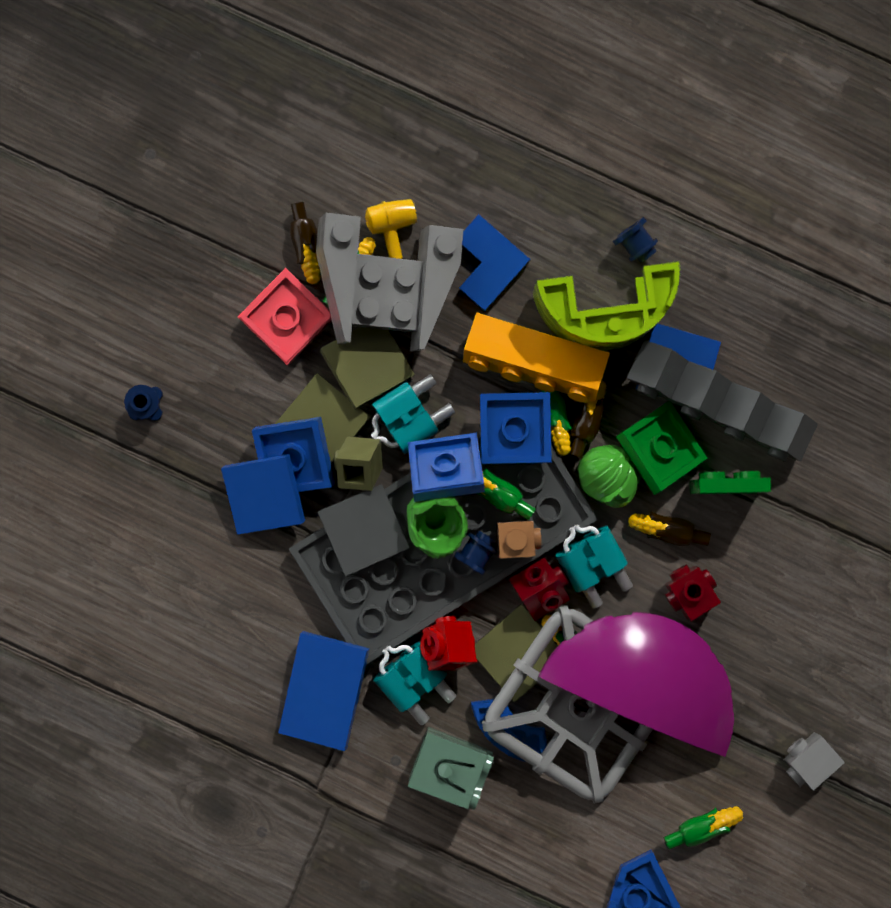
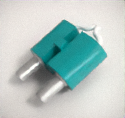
M431 374L413 386L405 382L372 403L376 411L372 419L374 433L371 436L373 439H381V442L390 448L399 447L405 455L409 452L408 442L427 440L439 433L437 425L455 414V411L450 403L429 415L422 406L418 396L437 384ZM379 418L387 427L395 441L394 443L389 442L383 436H378L379 426L377 420Z
M577 524L569 529L571 532L570 536L565 539L563 549L557 552L555 557L574 591H583L593 609L603 604L594 587L595 584L600 582L599 579L602 577L614 575L623 592L633 587L624 570L628 561L608 526L596 529L593 526L581 528ZM576 531L579 533L592 531L583 536L584 539L578 543L575 541L569 544L574 539Z
M417 642L412 646L401 645L397 648H392L389 645L382 651L384 659L380 662V672L373 681L399 712L408 710L420 725H424L430 717L417 703L421 699V695L426 691L429 693L435 688L447 703L452 702L456 698V694L443 680L447 673L445 671L428 670L427 660L424 659L420 650L421 642ZM405 650L399 655L400 658L397 661H392L384 668V665L389 660V652L399 653Z

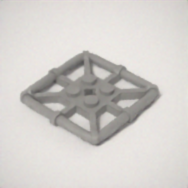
M568 606L558 607V611L546 621L522 659L517 658L513 664L516 668L488 708L485 720L482 721L483 731L488 732V735L495 742L532 765L533 771L539 775L546 774L574 794L586 800H592L595 804L603 802V798L614 789L638 751L643 752L647 746L645 741L653 729L639 724L635 732L631 734L614 722L619 714L586 700V704L589 706V709L586 712L580 710L578 714H575V706L573 704L576 699H582V697L538 677L540 672L534 669L533 666L559 627H562L564 640H570L575 636L573 624L584 630V625L593 621L583 613L569 609ZM527 675L549 689L536 710L500 717ZM541 721L555 730L556 733L545 750L539 754L503 729ZM610 730L627 741V744L601 782L595 749L607 731ZM566 739L584 750L589 786L552 762Z

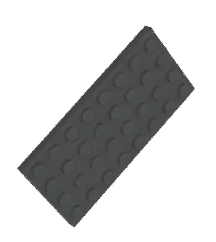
M478 430L475 433H477L481 459V434L480 430ZM552 445V463L481 464L482 471L487 469L493 475L515 486L522 493V500L536 509L529 520L516 512H503L484 497L475 493L454 496L464 510L468 522L466 537L456 552L460 553L469 540V532L476 535L478 531L495 540L496 543L493 548L498 551L497 523L533 521L534 528H540L541 549H535L536 557L500 559L498 553H493L484 567L485 573L481 575L454 557L456 552L439 559L429 557L414 546L408 533L406 509L409 502L414 498L411 473L385 488V492L410 547L409 549L345 576L324 527L289 548V551L345 641L370 648L366 664L383 654L382 651L389 645L392 648L435 622L437 618L445 616L565 541L570 536L571 532L569 529L578 524L579 527L585 528L598 520Z

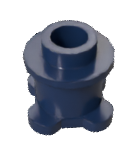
M644 217L626 228L612 241L615 246L619 243L624 246L630 255V262L638 259L642 263L657 251L654 245L658 240L657 238L652 239L643 227V224L647 222Z
M142 384L129 389L124 399L125 409L129 417L133 420L150 418L153 421L159 420L163 415L160 409V399L163 397V392L158 387L151 388ZM146 397V406L140 408L138 406L139 399Z
M478 531L476 535L469 532V540L461 552L457 551L454 557L483 575L486 571L484 567L492 554L498 553L493 548L496 541L481 531Z

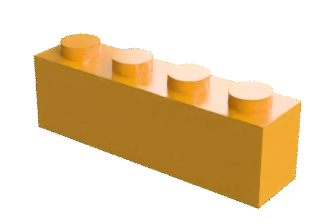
M476 312L464 347L463 362L467 363L470 368L480 372L490 370L500 373L503 378L509 381L520 382L523 380L533 383L536 388L545 392H554L556 390L568 394L569 398L578 402H595L610 353Z

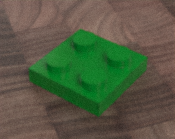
M670 401L616 436L654 495L667 488L707 459V456Z
M760 471L733 473V478H725V472L699 473V479L690 481V494H757L771 492V478H761Z

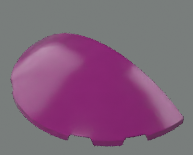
M632 612L631 615L617 617L608 615L584 625V630L573 636L570 640L562 641L547 659L538 677L649 728L724 757L727 754L734 726L732 689L723 665L720 664L716 655L712 652L711 647L698 634L675 620L644 612Z

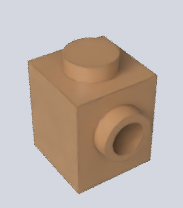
M533 521L497 523L498 557L500 559L536 557L535 549H541L540 528H534Z

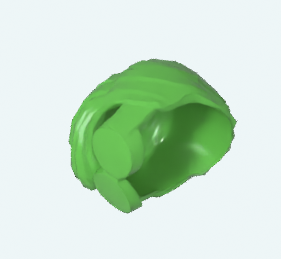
M603 445L592 448L586 452L577 466L581 488L591 498L615 509L626 506L634 498L641 474L624 448L616 445Z
M454 496L414 502L413 498L407 505L408 533L415 547L429 557L437 559L456 552L466 537L468 522L464 510Z

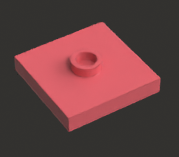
M287 268L238 316L287 366L332 321L330 310Z

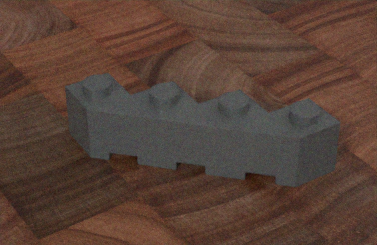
M644 340L627 376L629 380L638 385L637 392L652 399H656L659 396L682 407L680 410L682 414L696 420H700L703 417L725 428L724 434L739 441H743L744 438L767 448L768 455L783 462H786L788 457L801 462L818 425L804 413L776 404L761 392L733 383L719 372L690 362L673 349Z

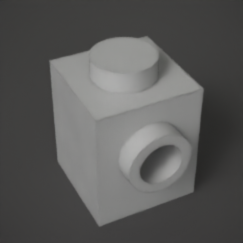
M815 732L806 740L800 738L794 742L787 750L789 755L783 759L790 766L786 771L790 778L799 787L805 784L813 791L845 763L827 741Z

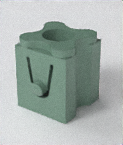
M428 727L409 776L408 787L460 807L475 810L493 763V752Z

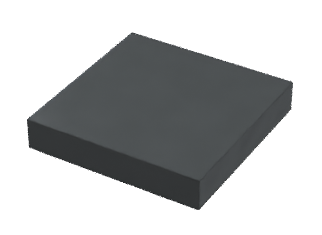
M382 484L374 487L372 491H364L318 511L345 576L410 548Z

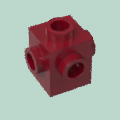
M545 557L509 579L534 621L570 600L564 589L569 584L559 566L552 569Z
M685 564L669 574L672 580L665 584L669 590L665 597L675 612L681 610L687 620L693 621L721 603L713 590L717 587V584L707 569L701 571L697 566L689 568ZM693 585L694 593L689 596L687 593L688 587Z

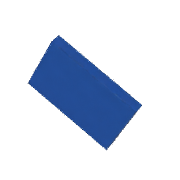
M305 631L301 632L278 733L345 751L350 739L370 648Z

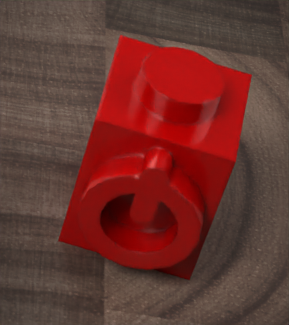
M445 616L437 618L435 625L423 629L420 650L424 659L427 660L429 671H456L477 663L471 621H456L455 616Z

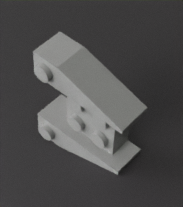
M334 213L322 215L318 221L316 256L337 344L343 345L351 342L353 326L411 332L410 351L424 350L461 264L463 229L434 225L421 229L418 260L416 261L358 254L361 217Z

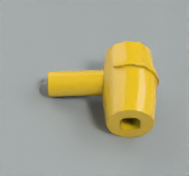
M411 199L390 202L382 201L381 204L368 207L365 212L368 229L372 234H384L390 258L402 259L397 230L417 223L413 201Z

